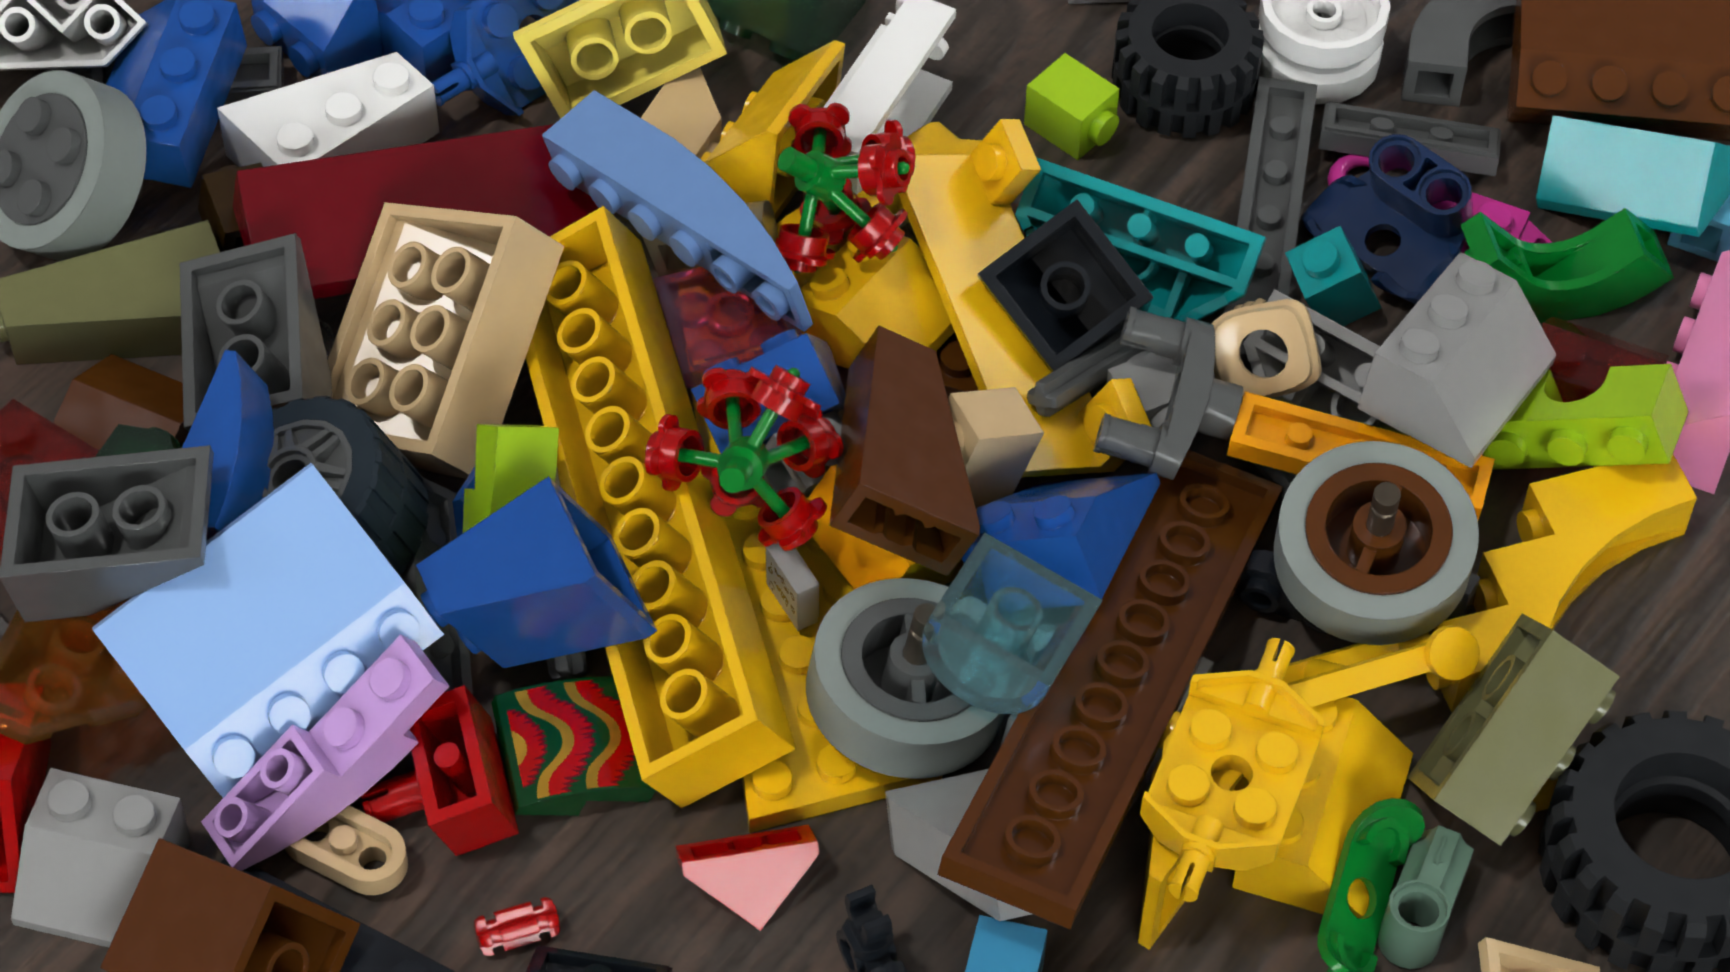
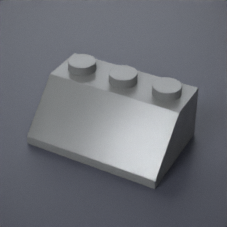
M1460 252L1375 352L1357 409L1472 468L1553 365L1557 354L1517 280L1492 268L1485 262Z

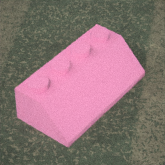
M1730 250L1721 252L1713 276L1701 272L1689 307L1699 310L1696 320L1684 316L1672 349L1674 352L1683 354L1679 364L1670 361L1666 363L1671 364L1689 411L1673 454L1691 487L1711 494H1715L1730 452Z

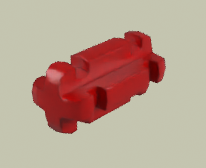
M542 897L540 898L541 905L532 907L529 901L493 912L495 919L488 921L485 920L484 915L478 916L474 920V931L482 953L486 956L495 955L493 948L502 946L504 951L532 944L541 941L540 934L549 932L551 938L557 936L560 933V920L552 899Z

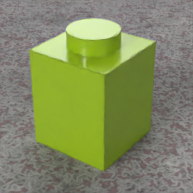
M1064 53L1027 85L1024 125L1076 160H1079L1095 145L1102 146L1107 143L1115 133L1119 124L1117 109L1120 88Z

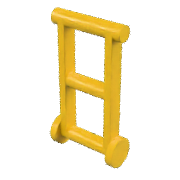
M1443 626L1431 635L1428 632L1415 639L1387 645L1357 643L1289 663L1283 680L1313 707L1428 672H1432L1436 676L1447 680H1461L1469 676L1476 668L1480 657V649L1477 639L1467 629L1457 626Z

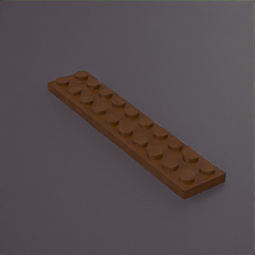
M1188 450L1174 480L1158 476L1160 485L1101 600L1077 603L944 851L937 875L1071 929L1161 745L1171 716L1178 710L1190 685L1192 676L1195 675L1238 587L1252 550H1256L1276 509L1283 486Z

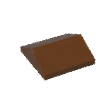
M110 354L72 380L43 443L45 451L63 459L72 460L182 448L189 433L184 428L183 383Z

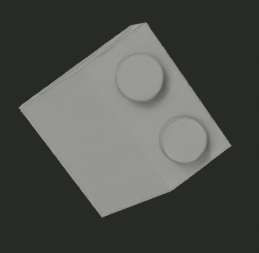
M50 768L24 828L11 914L13 925L109 948L158 839L161 838L188 849L191 836L181 799L171 795Z

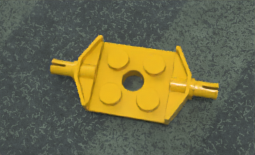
M1280 638L1269 639L1259 666L1254 671L1195 674L1192 676L1188 697L1148 792H1144L1140 816L1156 840L1179 854V865L1172 882L1168 886L1169 892L1177 899H1180L1189 876L1190 879L1186 886L1184 901L1194 902L1199 896V890L1207 871L1212 873L1214 867L1245 872L1272 863L1276 858L1321 741L1326 721L1283 680L1291 658L1295 654V648L1286 640L1277 661H1275ZM1220 770H1236L1245 776L1249 785L1237 791L1226 790L1214 782L1212 775Z

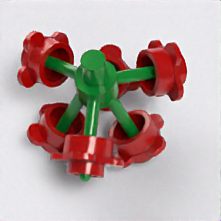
M832 103L827 108H810L805 104H798L790 110L788 121L795 128V139L791 142V147H787L780 154L778 168L793 176L797 189L806 193L805 199L800 206V224L781 225L779 237L776 238L775 242L790 270H793L795 273H813L817 271V266H826L827 260H832L835 257V251L827 248L828 245H836L842 242L845 232L852 227L853 229L849 233L847 240L858 249L853 256L857 263H860L866 257L871 259L874 256L882 260L888 254L898 249V244L905 234L899 226L907 217L908 212L902 208L896 214H893L885 205H892L894 196L897 193H905L907 191L911 176L915 170L916 160L914 146L907 136H903V128L899 121L895 119L886 121L884 132L869 134L864 138L859 155L847 156L851 152L852 141L846 136L845 125L850 120V113L844 105ZM849 178H859L863 191L869 196L877 195L879 203L871 207L866 198H858L852 191V182Z
M775 365L770 375L752 366L746 373L737 369L713 368L708 370L702 376V383L706 389L704 397L697 401V411L702 417L709 419L715 426L728 430L729 444L722 454L705 452L704 442L698 431L681 428L676 415L666 414L659 421L658 431L654 432L647 442L645 450L646 472L649 475H657L662 480L663 489L673 492L680 487L682 482H690L695 479L701 469L703 477L710 481L713 492L710 506L714 513L722 517H729L734 514L737 508L754 505L761 508L757 518L759 525L762 527L758 540L763 546L779 544L784 551H790L803 545L815 534L818 528V519L825 514L827 503L821 497L815 498L812 501L808 500L797 487H787L776 493L772 485L765 481L764 474L769 465L783 460L790 468L795 471L804 472L810 478L822 476L825 473V464L830 459L840 457L843 453V442L840 435L836 433L832 423L822 417V406L805 396L811 384L800 377V372L796 368L786 370L781 366ZM762 404L766 409L751 436H743L742 428L749 426L761 414ZM778 415L789 419L778 429L777 447L767 450L763 442Z

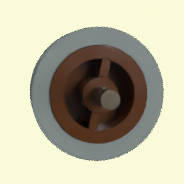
M1364 441L1346 444L1331 449L1313 459L1296 475L1289 485L1281 504L1274 540V563L1277 577L1284 593L1297 611L1326 633L1350 642L1368 645H1387L1405 642L1436 628L1449 617L1461 601L1477 555L1479 543L1478 520L1472 501L1462 484L1445 466L1434 458L1411 447L1390 442Z

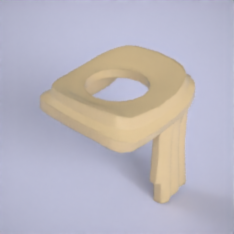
M1259 298L1255 301L1238 304L1233 310L1225 312L1213 321L1212 324L1215 329V378L1243 386L1242 400L1245 391L1268 398L1294 393L1311 386L1321 377V361L1311 316L1307 307L1302 302L1293 299L1266 302V300ZM1256 330H1269L1284 340L1288 349V360L1285 368L1279 374L1272 377H1260L1252 374L1244 366L1240 356V347L1243 339L1249 333Z

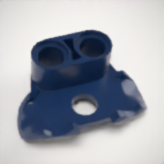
M1392 134L1381 138L1372 147L1369 154V171L1358 178L1353 175H1346L1334 180L1301 215V220L1314 237L1320 236L1341 225L1363 267L1375 274L1371 278V282L1377 288L1416 305L1462 250L1466 238L1461 224L1473 217L1472 187L1469 178L1462 171L1415 139L1406 135ZM1396 168L1410 171L1406 175L1399 177L1386 175L1388 171ZM1441 201L1457 203L1455 207L1447 210L1432 207ZM1379 230H1390L1400 237L1401 244L1394 253L1387 256H1377L1366 247L1368 237Z

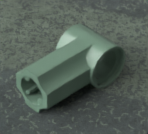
M1439 825L1433 829H1424L1422 837L1410 849L1397 885L1390 894L1377 941L1380 951L1385 958L1398 967L1407 969L1423 968L1431 963L1438 954L1451 912L1474 853V849L1462 839L1461 833ZM1407 921L1416 923L1421 927L1412 926L1411 924L1407 923Z

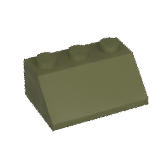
M1522 613L1407 778L1435 802L1501 846L1509 834L1515 837L1528 825L1537 807L1533 800L1548 778L1552 781L1558 779L1569 767L1576 753V747L1572 744L1586 724L1597 723L1609 710L1616 695L1612 687L1620 676L1554 630Z

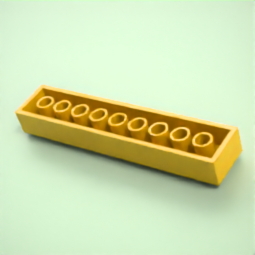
M602 206L550 236L562 244L564 249L525 359L544 426L559 428L557 468L560 486L611 534L657 629V632L646 639L605 647L641 780L680 808H684L792 752L796 747L726 518L714 513L710 506V501L713 497L710 481L703 477L700 469L695 479L690 482H682L680 487L672 492L663 489L662 480L657 475H649L646 472V445L650 436L658 431L659 421L664 415H676L681 428L692 429L698 432L699 429L641 240L609 210Z

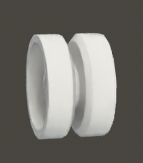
M1260 0L1258 14L1260 21L1259 30H1263L1264 43L1259 74L1265 78L1318 85L1315 105L1329 102L1341 103L1360 95L1375 81L1384 45L1383 38L1390 14V1Z

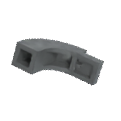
M1516 0L1429 1L1420 12L1411 32L1402 79L1401 101L1459 107L1468 62L1478 53L1491 47L1513 45Z

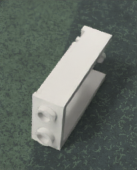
M896 0V14L888 13L885 18V25L881 24L823 107L827 108L832 103H840L849 110L850 120L845 125L846 136L852 141V149L847 156L859 155L864 138L869 134L884 132V126L888 120L895 119L900 122L903 128V136H909L931 122L951 92L953 81L924 71L921 68L928 58L941 60L949 50L947 41L942 37L956 18L955 8L934 0ZM849 178L852 182V191L855 194L861 192L863 189L859 178Z

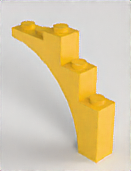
M1674 454L1669 464L1597 466L1529 483L1522 511L1517 515V528L1522 543L1486 551L1482 554L1477 573L1480 576L1473 603L1477 613L1443 621L1434 628V631L1443 626L1465 628L1475 636L1479 644V661L1469 676L1461 680H1447L1436 676L1432 672L1425 673L1431 687L1434 690L1441 689L1451 712L1458 706L1522 613L1554 630L1571 603L1604 572L1643 549L1685 535L1697 496ZM1548 778L1533 800L1537 804L1535 812L1549 808L1558 779L1552 781Z

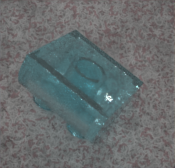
M984 533L930 615L922 634L923 653L937 679L963 701L989 712L1001 714L1022 713L1033 709L1043 701L1103 600L989 534Z

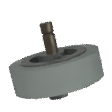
M53 70L31 78L9 97L0 110V240L3 243L43 257L63 261L101 250L117 235L128 219L136 201L142 195V182L146 165L144 126L137 108L127 95L114 87L65 70Z
M893 578L868 583L847 593L824 616L815 638L807 671V703L821 733L839 752L855 763L872 771L899 778L921 779L939 777L971 764L994 741L1000 729L1014 685V658L1009 641L999 624L982 606L968 596L945 585L921 579Z

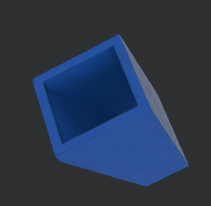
M549 476L416 565L427 589L421 594V600L432 619L442 628L450 624L456 629L462 642L473 654L483 651L502 668L646 639L657 632L611 534Z

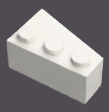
M398 52L217 107L226 156L239 167L260 162L263 167L421 144L440 133L434 85Z

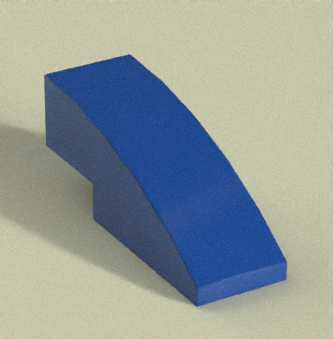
M231 350L224 351L182 448L210 445L214 452L206 541L264 498L262 496L264 487L268 490L271 469L268 467V458L274 442V427L268 385L236 351Z

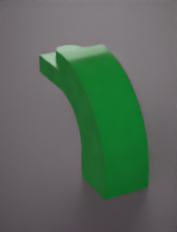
M1626 208L1581 235L1553 243H1530L1519 240L1482 212L1461 224L1469 249L1464 254L1485 262L1492 268L1517 280L1539 323H1554L1601 315L1626 306L1674 279L1655 231Z

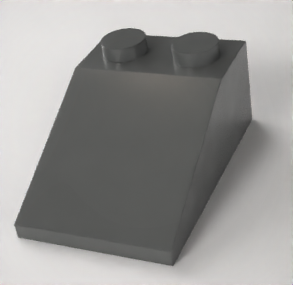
M296 233L180 263L184 428L188 432L225 350L236 351L268 385L272 409H278L287 405L288 402L300 398L312 399L315 396H330L332 398L330 368L301 239Z
M211 446L14 465L12 468L0 565V580L24 622L91 616L203 566L205 563L214 458Z

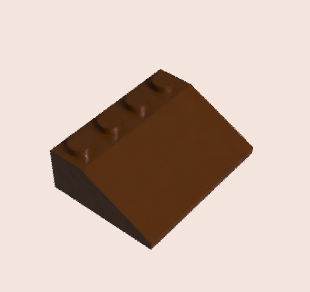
M1516 0L1507 121L1551 125L1554 115L1675 136L1730 141V0Z

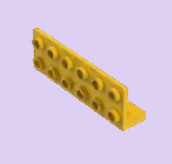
M1000 119L970 155H915V170L911 176L907 191L905 193H898L904 209L908 212L907 217L978 390L1016 387L1044 432L1022 477L1114 472L1125 461L1124 459L1093 452L1104 413L1134 423L1151 426L1131 378L1111 379L1093 398L1090 392L1050 417L1038 415L1036 406L1028 403L1027 394L1030 389L1035 387L1037 381L1052 372L977 276L980 271L1024 239L1011 208V203L1041 171V168L1020 119Z

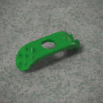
M1390 798L1375 802L1357 817L1346 835L1318 932V949L1321 958L1328 965L1326 972H1374L1378 957L1373 952L1396 870L1399 865L1405 864L1408 850L1422 837L1425 829L1421 809L1406 799ZM1357 878L1366 885L1369 893V906L1361 918H1357L1351 912L1348 905V890L1351 883Z

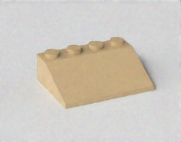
M385 202L328 357L332 381V399L338 400L342 398L352 402L358 409H363L415 468L436 474L467 479L476 461L477 424L502 425L564 246L517 216Z

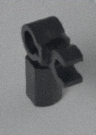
M873 885L847 894L845 896V906L848 918L842 925V928L837 931L836 938L841 956L849 972H908L902 960L897 961V952L893 942L892 922L888 914L883 915L878 910L875 901L876 891Z

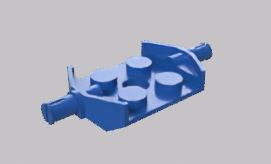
M472 0L455 10L450 29V40L455 62L450 64L453 69L452 71L431 82L436 93V104L442 106L460 93L472 91L484 103L505 115L520 116L523 114L522 107L544 95L545 91L516 43L513 32L519 30L521 22L527 16L538 21L579 0Z

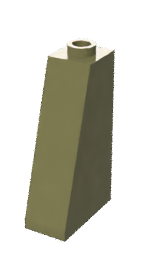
M201 221L0 278V343L9 341L16 365L103 360L110 354L120 358L182 355L180 263L220 253L209 221Z

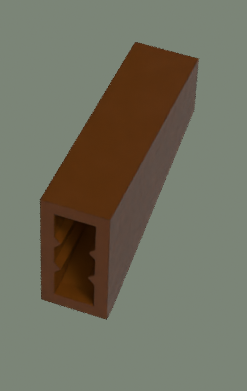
M878 325L849 367L840 436L843 442V453L837 460L829 526L948 576L979 536L980 524L937 354L931 348Z

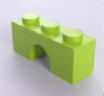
M1671 364L1610 367L1604 383L1597 391L1583 399L1572 402H1563L1552 372L1548 370L1484 451L1483 455L1495 459L1492 470L1669 464L1689 411Z

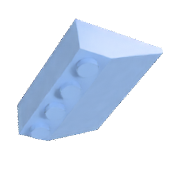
M312 463L308 464L207 540L205 563L203 566L133 596L92 627L107 650L222 798L245 776L291 725L309 732L400 634L417 642L422 650H425L444 635L406 583Z

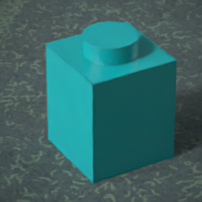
M1341 225L1285 252L1303 296L1312 310L1342 326H1346L1382 308L1366 271Z

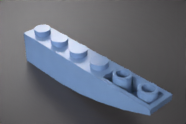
M595 90L542 134L552 158L548 163L549 168L564 187L569 190H574L577 187L588 194L599 208L604 206L612 214L618 213L629 220L638 233L647 240L653 241L657 238L667 244L686 265L694 267L698 264L708 270L727 291L734 294L741 291L752 298L758 307L771 319L778 321L783 318L804 332L813 325L799 284L772 237L733 189L710 166L676 139Z

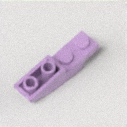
M400 634L309 732L291 725L201 821L232 868L242 871L302 839L335 817L390 772L419 743L410 731V728L450 686L417 642Z

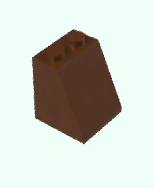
M159 838L100 968L108 972H340L361 923L274 884Z

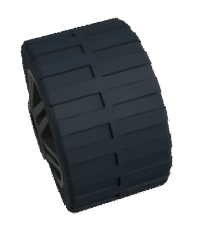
M315 396L312 399L300 398L293 400L285 406L272 409L274 442L268 458V467L271 469L268 490L264 487L262 496L266 497L308 464L312 463L400 576L406 570V565L412 556L416 555L422 543L423 531L427 529L428 491L422 484L423 478L418 470L363 409H358L350 401L342 398L336 400L330 396Z

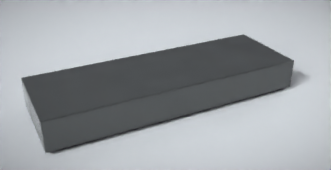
M1333 102L1325 103L1318 149L1369 157L1372 147L1381 138L1392 134H1401L1415 139L1460 171L1496 176L1501 142V130L1499 128Z

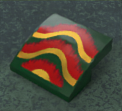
M613 676L560 680L495 695L491 704L515 815L578 816L586 801L649 802L656 790L641 780Z

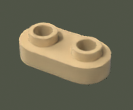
M350 805L302 839L285 848L288 855L298 863L364 895H379L389 892L401 883L408 869L406 846L401 834L390 825ZM314 832L327 833V836L319 841L306 839ZM374 860L385 863L377 869L368 870L363 868L365 864Z

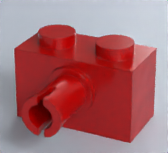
M465 685L444 692L410 728V731L419 742L411 750L414 770L376 783L361 796L363 800L368 798L367 801L362 802L365 813L384 823L425 809L428 826L456 856L519 834L492 718Z

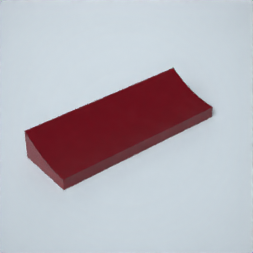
M554 124L236 171L233 210L244 246L294 233L297 234L301 239L314 299L352 293L385 202L517 216L549 237L599 209V207L588 194L577 187L574 190L567 189L552 174L548 165L552 158L542 134Z

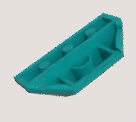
M1037 158L1041 171L1024 189L1015 213L1026 237L1077 199L1154 298L1147 312L1184 321L1186 317L1202 320L1246 296L1267 239L1265 236Z

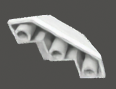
M0 0V71L108 67L148 23L123 0Z

